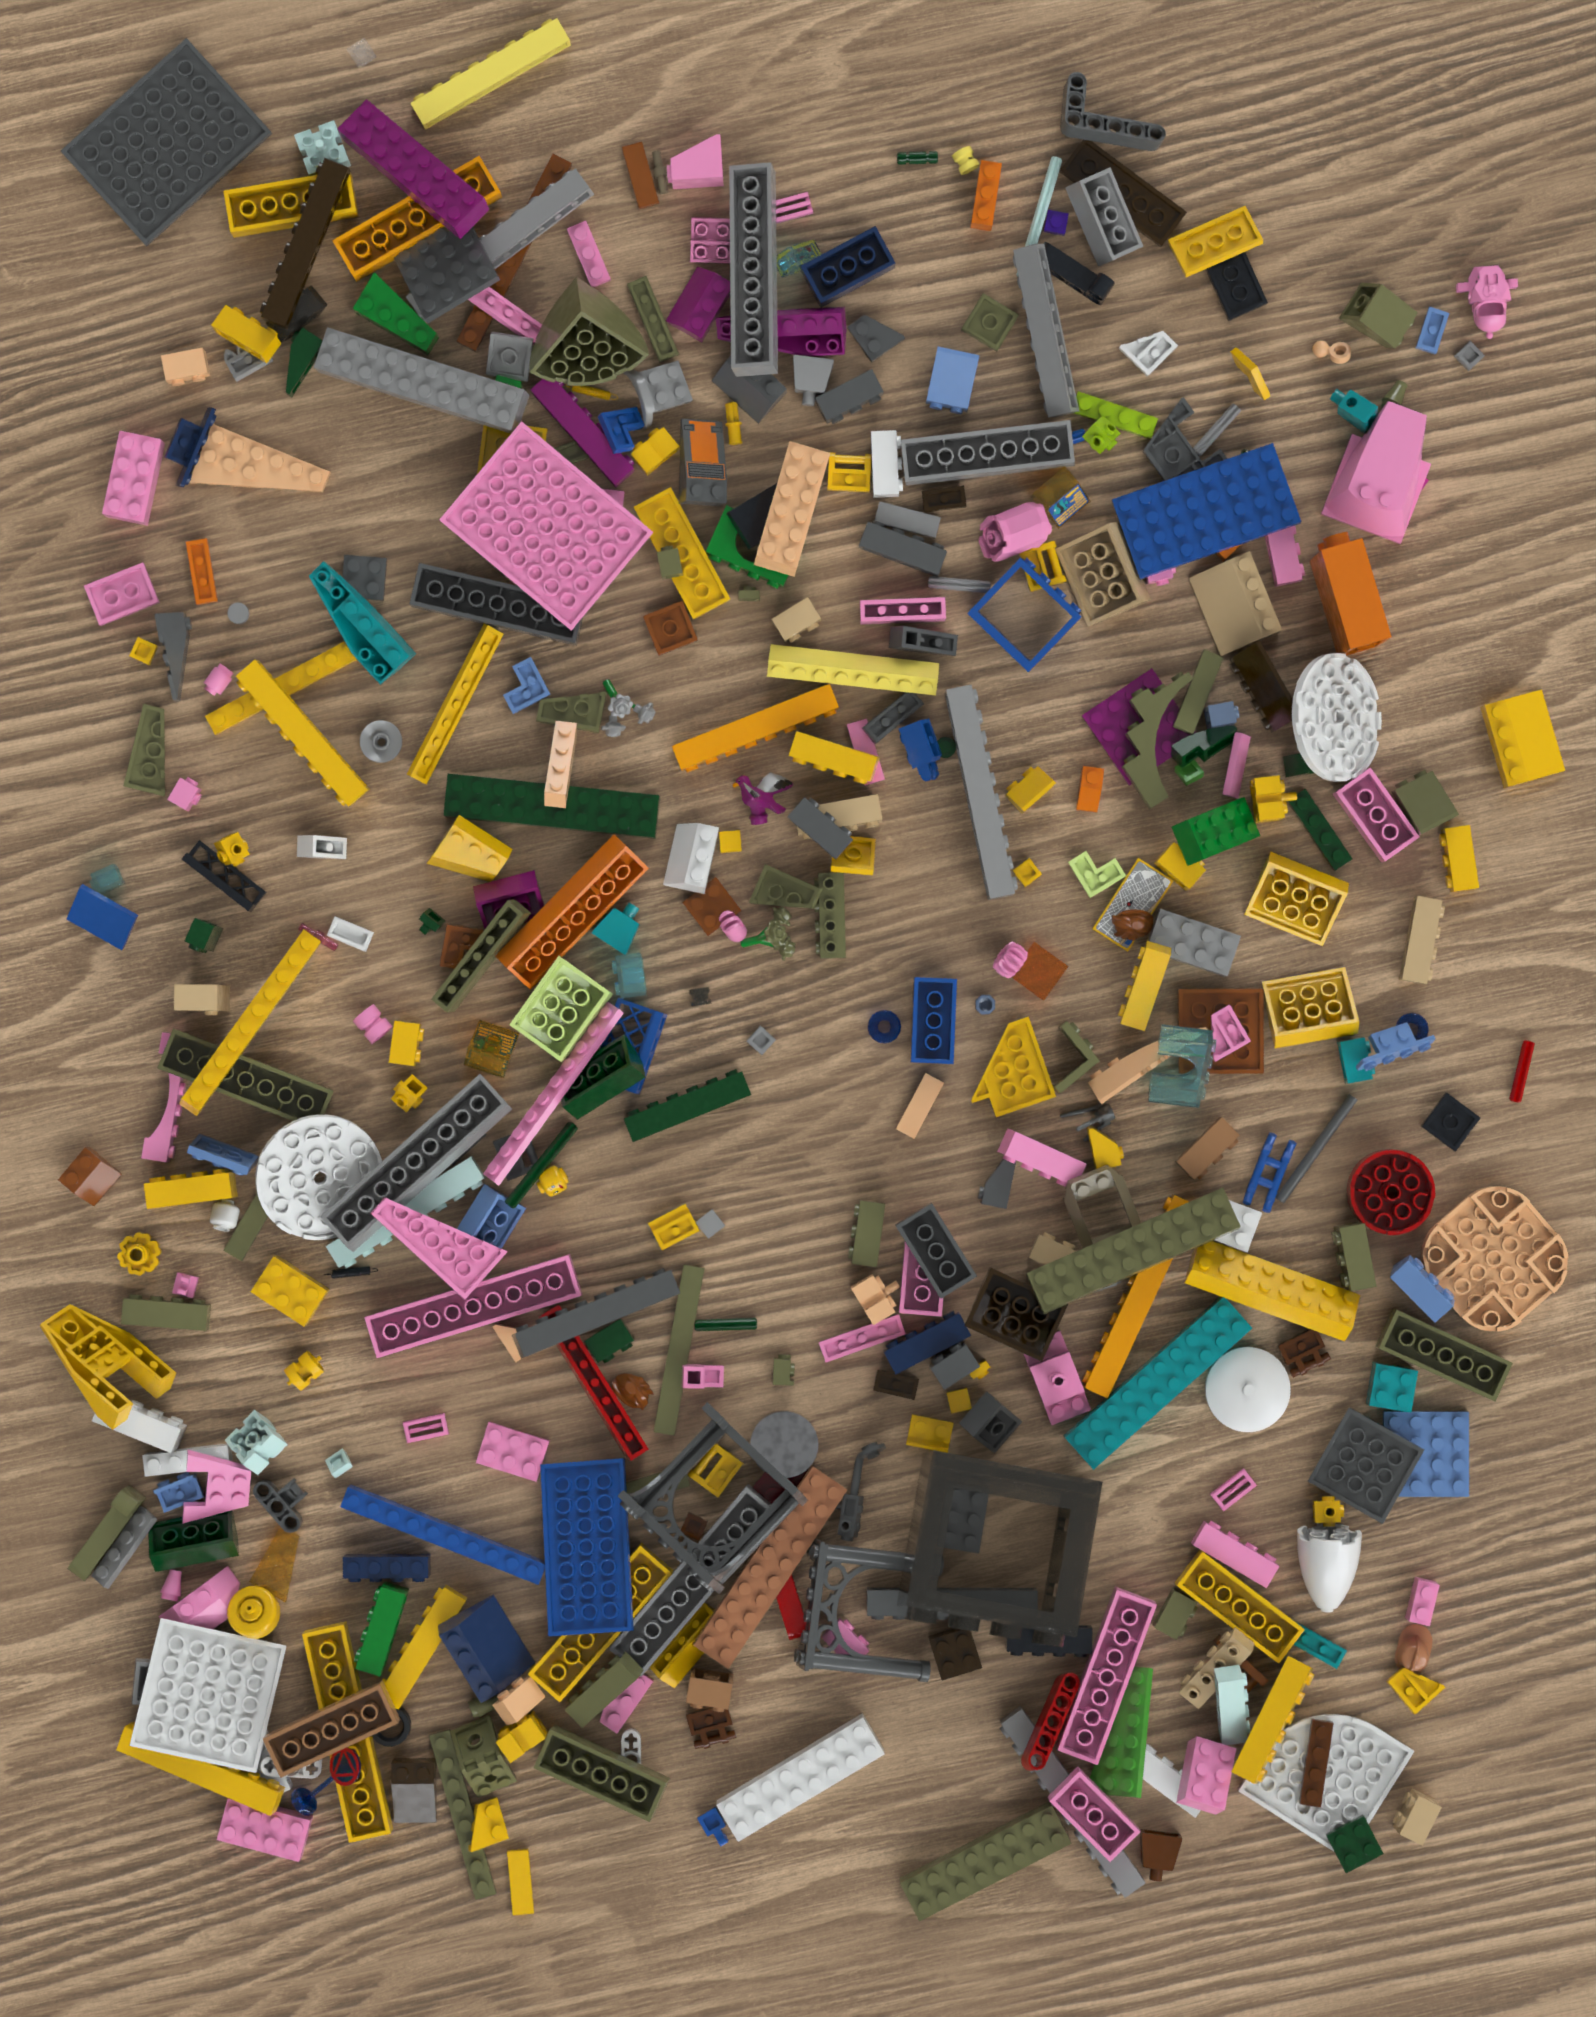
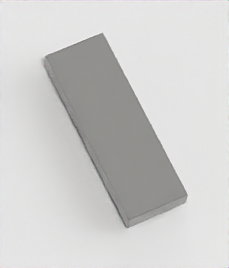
M880 501L875 521L881 522L885 526L931 538H936L941 519L938 516Z

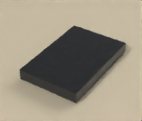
M1245 252L1205 269L1228 321L1268 304Z
M777 483L726 513L748 550L760 543Z

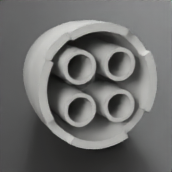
M1317 1523V1526L1307 1529V1526H1301L1297 1529V1550L1303 1580L1310 1597L1322 1612H1333L1334 1609L1338 1608L1348 1593L1356 1574L1361 1552L1362 1532L1360 1530L1351 1531L1347 1525L1336 1524L1335 1527H1323V1523Z

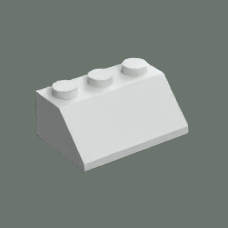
M701 823L677 824L663 885L705 894L719 827Z

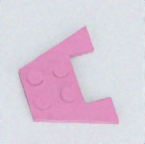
M187 1450V1472H207L205 1502H183V1523L248 1506L251 1481L250 1469L240 1463Z

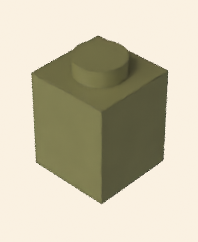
M673 546L660 548L661 551L657 552L662 580L683 576L678 548L673 549Z

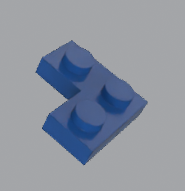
M633 407L603 412L598 416L613 454L632 451L635 446L629 431L641 430L645 425L638 408Z

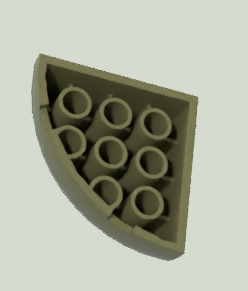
M576 277L556 301L544 320L532 348L529 371L550 382H564L570 386L595 385L616 379L617 375L627 370L628 372L631 371L649 355L642 335L625 313L601 292Z

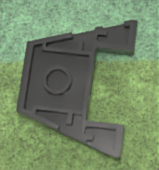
M1184 397L1180 399L1143 450V453L1163 481L1227 459L1222 450L1219 449L1202 461L1179 430L1177 425L1194 414V411Z

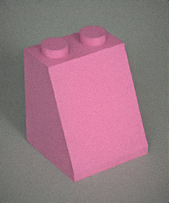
M716 134L670 158L671 165H667L668 183H672L673 189L724 186L720 134Z

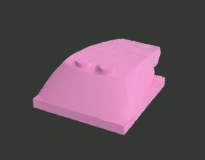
M1387 401L1367 434H1364L1363 437L1351 434L1321 515L1401 544L1431 463L1422 460L1427 415Z

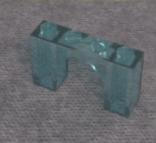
M1161 1024L1158 1054L1186 1058L1194 1063L1195 1067L1191 1071L1180 1075L1152 1072L1149 1083L1148 1102L1199 1108L1200 1101L1205 1099L1206 1087H1204V1084H1208L1209 1071L1207 1069L1212 1067L1213 1056L1211 1052H1215L1216 1049L1213 1030Z

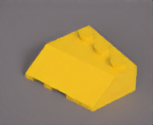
M458 815L426 864L491 882L500 872L513 849Z

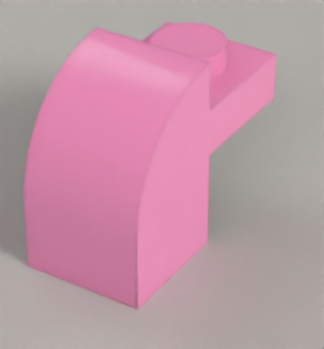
M682 1365V1388L704 1389V1387H723V1365Z

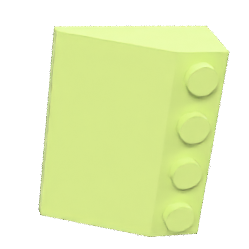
M558 956L512 1020L510 1026L560 1062H563L613 993Z

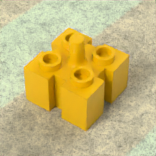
M1280 775L1254 778L1249 781L1255 823L1277 821L1285 818V814L1288 813L1286 801L1297 800V793H1284L1285 784L1284 780H1280Z
M533 1710L522 1717L517 1723L505 1725L499 1730L500 1733L497 1734L496 1744L508 1761L512 1763L530 1748L543 1741L547 1736L548 1730Z

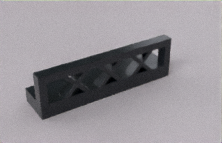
M201 840L196 843L189 853L186 852L182 858L185 863L249 912L253 911L267 893L231 864L224 865L225 873L215 874L212 870V862L221 861L218 859L217 853ZM202 847L207 851L208 860L199 861L193 856ZM204 863H209V868ZM227 867H228L230 870H232L233 872L228 873ZM238 875L241 878V886L232 887L229 885L228 876ZM225 876L226 881H224L220 877ZM244 881H246L250 885L245 886ZM245 888H255L260 892L253 902L246 898ZM237 889H242V894Z

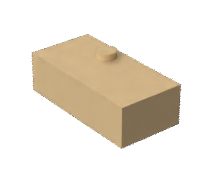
M174 984V1010L203 1011L205 1015H218V1012H230V986Z

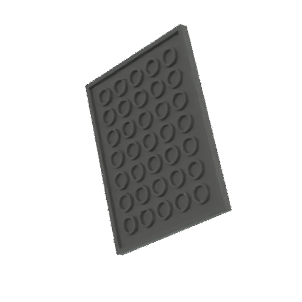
M186 38L67 144L61 152L147 247L271 136L272 132Z

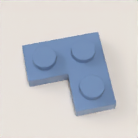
M531 657L512 666L521 686L503 696L513 714L551 695Z

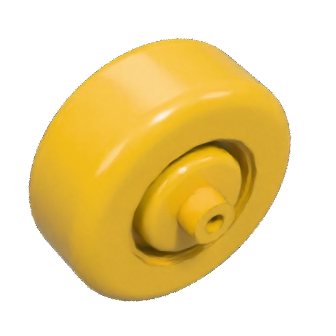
M248 1586L236 1592L231 1598L227 1608V1618L231 1627L239 1635L251 1639H259L270 1634L277 1626L280 1619V1605L276 1597L267 1589L260 1586Z

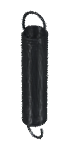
M370 1266L334 1269L332 1274L324 1275H331L332 1279L367 1276L372 1272H377L378 1269L371 1272Z

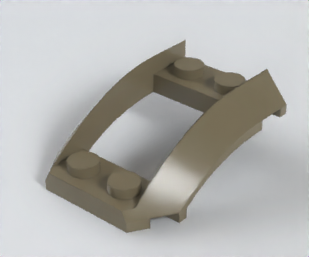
M1105 1165L1067 1181L1066 1194L1063 1200L1082 1248L1141 1223L1123 1175L1117 1173L1110 1166ZM1115 1186L1130 1224L1091 1239L1076 1201Z

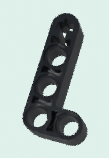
M1044 242L1050 274L1092 302L1102 305L1113 289L1115 282L1103 273L1095 274L1055 246Z

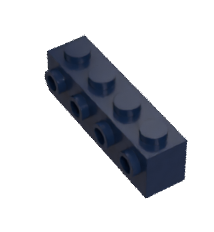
M953 1310L943 1315L942 1321L936 1323L933 1320L924 1325V1330L918 1333L914 1330L904 1335L906 1339L899 1343L897 1340L886 1344L887 1349L883 1351L895 1375L970 1337L971 1334L968 1328L964 1326L965 1322L960 1313H955Z
M345 1554L343 1556V1579H348V1582H361V1579H370V1582H382V1578H391V1582H403L404 1578H412V1582H424L425 1578H429L431 1575L430 1554Z

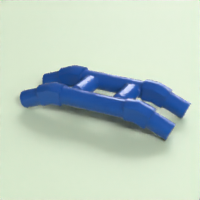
M1269 1132L1263 1144L1242 1202L1245 1205H1251L1257 1184L1269 1188L1262 1209L1266 1213L1271 1212L1282 1178L1297 1144L1295 1141L1289 1140L1280 1161L1268 1157L1277 1137L1272 1132ZM1265 1164L1277 1169L1273 1181L1261 1177Z

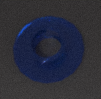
M881 1010L871 1016L867 1028L873 1040L886 1044L897 1039L901 1031V1023L895 1013ZM888 1021L891 1026L889 1032H880L878 1029L879 1022Z
M1406 1013L1396 1023V1026L1406 1022L1408 1024H1415L1418 1027V1031L1414 1035L1416 1041L1428 1036V1023L1420 1014Z

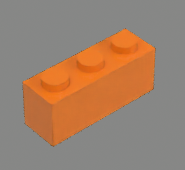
M981 160L970 228L986 231L992 230L1002 163Z

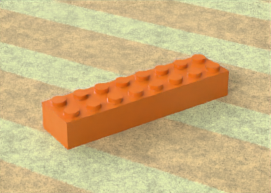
M614 834L495 957L531 990L544 977L557 957H563L649 868Z

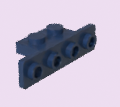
M212 407L207 408L200 426L183 418H180L164 458L183 466L176 482L178 487L188 485L192 478L191 469L193 465L198 463L200 447L205 445L208 439L207 430L209 426L214 424L216 419L214 414L216 409Z

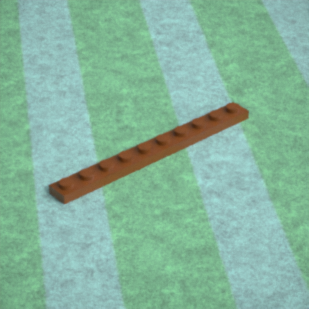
M552 154L530 199L545 192L547 186L561 180L562 176L570 170L572 163ZM532 242L495 269L500 280L489 286L490 288L505 297ZM475 305L457 339V343L476 352L493 317Z

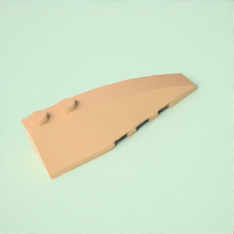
M1203 1027L1185 1031L1142 1047L1121 1060L1117 1057L1107 1064L1109 1066L1107 1070L1102 1072L1099 1069L1090 1076L1092 1080L1088 1084L1100 1103L1103 1104L1207 1032L1208 1029Z

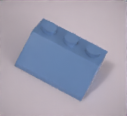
M484 1184L457 1229L502 1249L526 1208L521 1204H518L514 1209L510 1208L505 1203V1200L508 1198L506 1195Z
M1409 1255L1393 1265L1390 1278L1436 1323L1454 1307V1295L1447 1288L1443 1289L1438 1284L1439 1280L1434 1274H1428L1423 1269L1424 1265L1418 1258L1414 1259Z

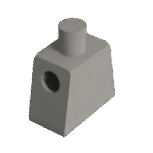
M794 355L795 392L803 393L802 405L814 406L816 395L820 396L826 392L834 359Z

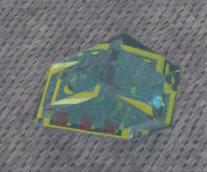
M815 240L787 247L777 255V271L782 278L800 272L801 265L822 255Z

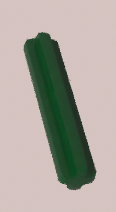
M756 1318L695 1320V1331L757 1329Z

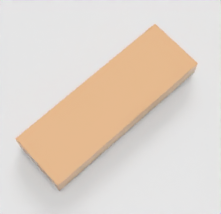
M925 1073L896 1130L915 1139L944 1082Z

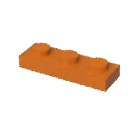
M208 539L187 541L186 547L196 605L218 602Z

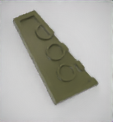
M143 704L123 786L165 797L164 709Z

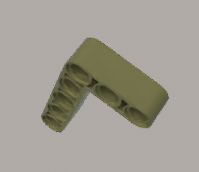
M130 1485L123 1488L111 1502L112 1508L67 1569L83 1581H86L137 1509L145 1501L146 1497Z

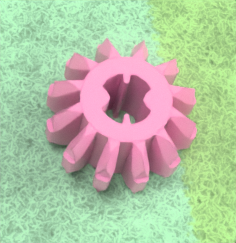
M1012 941L1001 949L994 960L993 968L1000 975L1011 978L1024 965L1028 952L1021 945Z

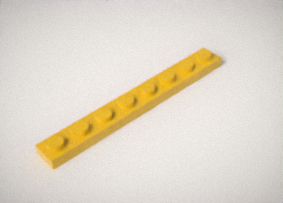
M483 624L407 772L408 776L427 785L502 639L503 633L487 624Z
M344 641L278 676L275 680L290 696L357 659ZM249 692L207 714L205 717L214 734L217 735L264 710L263 707H256L250 699L253 696Z

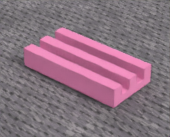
M808 192L776 200L777 207L805 199L804 202L776 209V214L807 206V210L777 217L776 224L813 214Z
M445 1413L403 1422L407 1443L448 1435L449 1430ZM441 1419V1423L413 1429L408 1428L410 1425ZM443 1427V1431L410 1437L411 1433Z
M1243 1468L1210 1493V1495L1224 1512L1257 1485ZM1241 1476H1245L1244 1479H1242L1235 1486H1233L1231 1489L1225 1492L1222 1496H1220L1219 1498L1217 1497L1219 1493H1221L1228 1486H1230L1232 1483L1238 1480ZM1249 1481L1250 1485L1223 1505L1222 1501Z

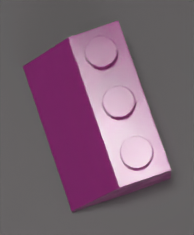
M697 266L667 317L666 322L702 343L730 296V281L715 272Z
M535 870L473 886L476 905L484 929L490 924L507 900L518 901L531 913L524 923L529 922L544 906Z

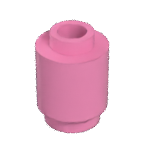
M219 664L218 667L213 668L203 682L206 685L204 689L214 696L216 693L221 695L231 682V677L234 673L222 664Z

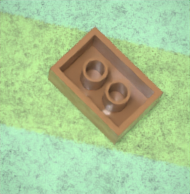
M692 1667L686 1703H690V1707L701 1709L703 1706L711 1707V1710L717 1712H724V1709L728 1710L734 1674Z

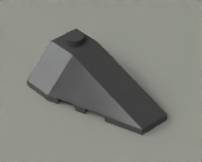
M184 612L157 613L154 615L158 637L166 649L163 650V659L166 666L170 668L167 671L171 695L173 701L179 702L181 700L190 638L189 630L192 629L190 617H187Z

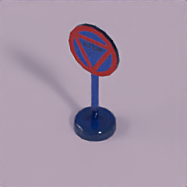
M346 1747L333 1753L330 1760L331 1776L312 1792L302 1787L292 1792L291 1801L299 1813L305 1816L312 1815L317 1809L315 1795L333 1780L341 1786H350L356 1782L361 1772V1762L355 1750Z

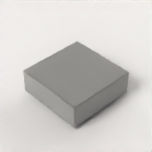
M1469 341L1454 357L1469 372L1485 355Z
M762 1026L747 1040L761 1055L776 1041Z
M713 1209L696 1221V1224L708 1239L725 1226Z

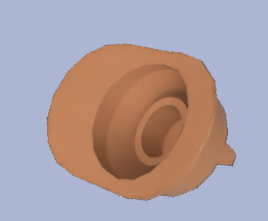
M1412 1624L1401 1632L1395 1652V1663L1398 1669L1403 1667L1416 1674L1425 1669L1429 1661L1433 1640L1430 1631L1420 1624Z

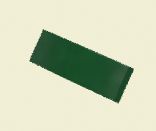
M1235 725L1222 726L1192 734L1171 745V756L1181 768L1198 757L1205 762L1233 743L1237 727Z

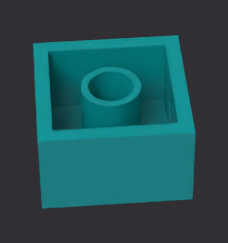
M1372 1362L1366 1404L1411 1413L1418 1370Z

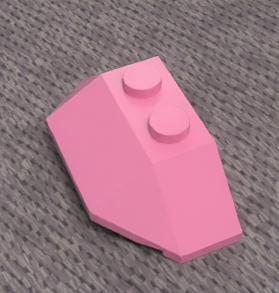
M227 1566L162 1613L159 1618L214 1629L228 1619V1604L233 1595L239 1591L240 1582Z

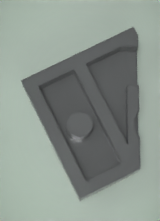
M863 315L847 327L871 362H874L905 340L904 335L866 315Z

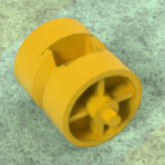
M307 1350L298 1357L297 1363L292 1362L284 1369L289 1379L287 1384L289 1386L291 1384L295 1385L300 1391L306 1388L311 1383V1378L316 1379L325 1372L319 1362L322 1359L319 1355L316 1358Z

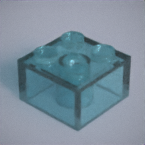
M642 953L615 956V961H612L613 974L618 975V982H615L616 995H620L621 999L648 996Z

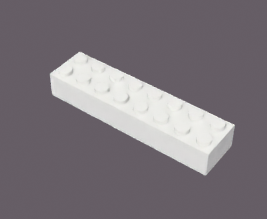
M862 1713L717 1800L716 1806L739 1842L883 1756L885 1752Z

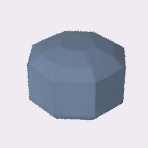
M980 995L975 1000V1009L980 1014H990L995 1009V1000L990 995Z

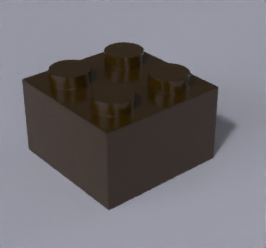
M969 1624L928 1636L942 1681L982 1668Z

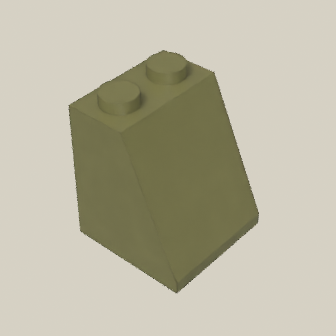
M1360 283L1339 319L1385 348L1396 349L1402 343L1403 336L1408 328L1413 325L1414 318L1418 312L1384 285Z
M1423 770L1414 775L1415 780L1409 783L1407 780L1396 784V789L1391 791L1400 810L1418 835L1459 815L1433 771L1427 773L1426 770Z

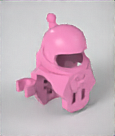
M1499 265L1481 266L1472 269L1468 282L1456 284V293L1469 292L1468 303L1472 304L1474 322L1480 330L1487 332L1486 337L1488 339L1493 337L1492 332L1502 329L1506 323L1507 302L1511 301L1510 289L1518 287V278L1505 280V275Z

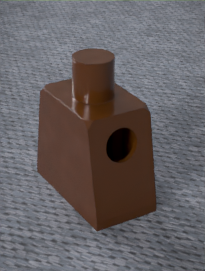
M1140 1829L1141 1863L1144 1868H1150V1880L1160 1882L1162 1881L1163 1870L1173 1871L1182 1843L1181 1834Z

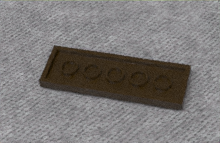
M1082 140L1060 169V173L1073 183H1076L1111 167L1136 229L1159 247H1162L1187 212L1094 142Z

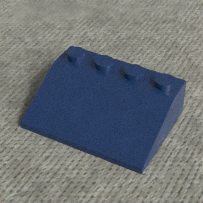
M494 1594L438 1625L441 1640L481 1703L500 1693L535 1664L534 1659Z

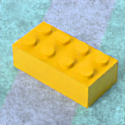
M796 731L789 756L793 757V762L802 765L810 762L813 763L812 768L826 771L829 768L834 770V775L846 778L847 775L854 776L853 781L867 784V781L872 782L880 759L878 756Z
M228 1168L213 1170V1174L208 1175L207 1171L191 1173L192 1177H187L186 1173L170 1176L171 1180H166L165 1176L149 1178V1183H144L147 1209L238 1197L235 1173L229 1172Z

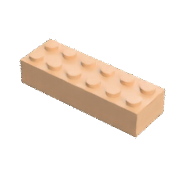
M789 441L754 565L795 577L830 453Z

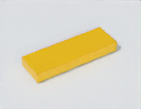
M529 1848L507 1850L513 1916L534 1914Z

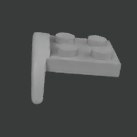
M679 361L641 372L632 369L629 372L627 370L623 373L631 380L637 392L645 424L644 429L651 427L653 413L687 404L693 400Z

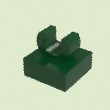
M429 908L419 918L424 923L419 931L424 935L431 930L436 932L443 926L446 920Z

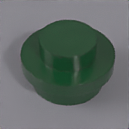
M942 737L937 740L942 753L941 758H949L955 753L956 744L951 738Z

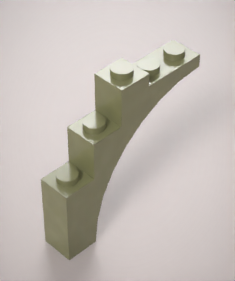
M1189 672L1186 674L1178 673L1171 678L1173 682L1168 686H1165L1164 683L1153 690L1155 692L1154 695L1149 688L1144 691L1140 688L1131 694L1133 698L1129 703L1142 723L1140 724L1136 721L1127 727L1129 732L1125 735L1139 756L1136 757L1135 754L1129 756L1124 760L1125 765L1121 768L1149 810L1169 797L1161 783L1156 766V734L1161 717L1169 702L1180 689L1193 680Z

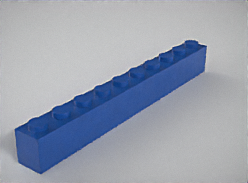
M354 1485L348 1486L340 1506L539 1585L545 1571V1560Z

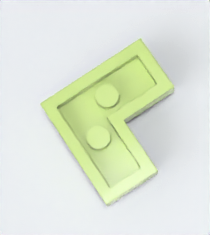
M1087 851L1068 862L1089 898L1126 877L1116 858L1097 869Z

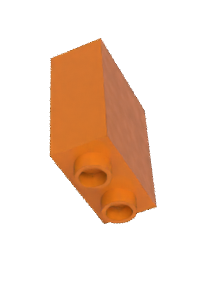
M1348 532L1324 538L1323 542L1317 545L1319 552L1310 560V565L1336 653L1348 656L1380 646L1392 636L1363 538L1350 541Z

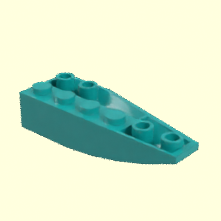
M325 561L309 575L349 650L379 684L389 679L417 654L382 615Z

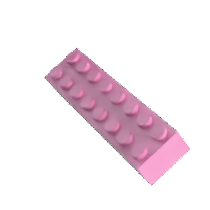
M1116 1586L1114 1587L1092 1647V1654L1089 1655L1080 1679L1078 1691L1057 1741L1056 1748L1058 1751L1098 1765L1157 1606L1155 1601Z

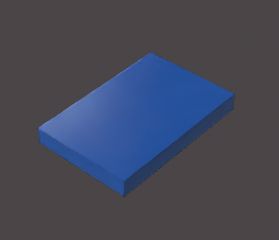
M82 884L79 887L67 920L123 950L138 915Z

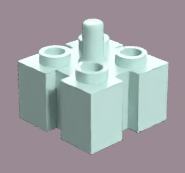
M334 120L319 125L320 131L312 134L311 130L308 129L294 135L302 156H308L303 158L309 176L316 175L319 162L323 163L324 158L346 167L351 166L343 144L338 146L339 143H342V139Z
M254 1410L243 1421L245 1425L240 1430L236 1428L225 1441L231 1450L237 1453L236 1456L242 1465L258 1475L269 1464L268 1459L276 1457L288 1444L276 1432V1428L270 1420Z

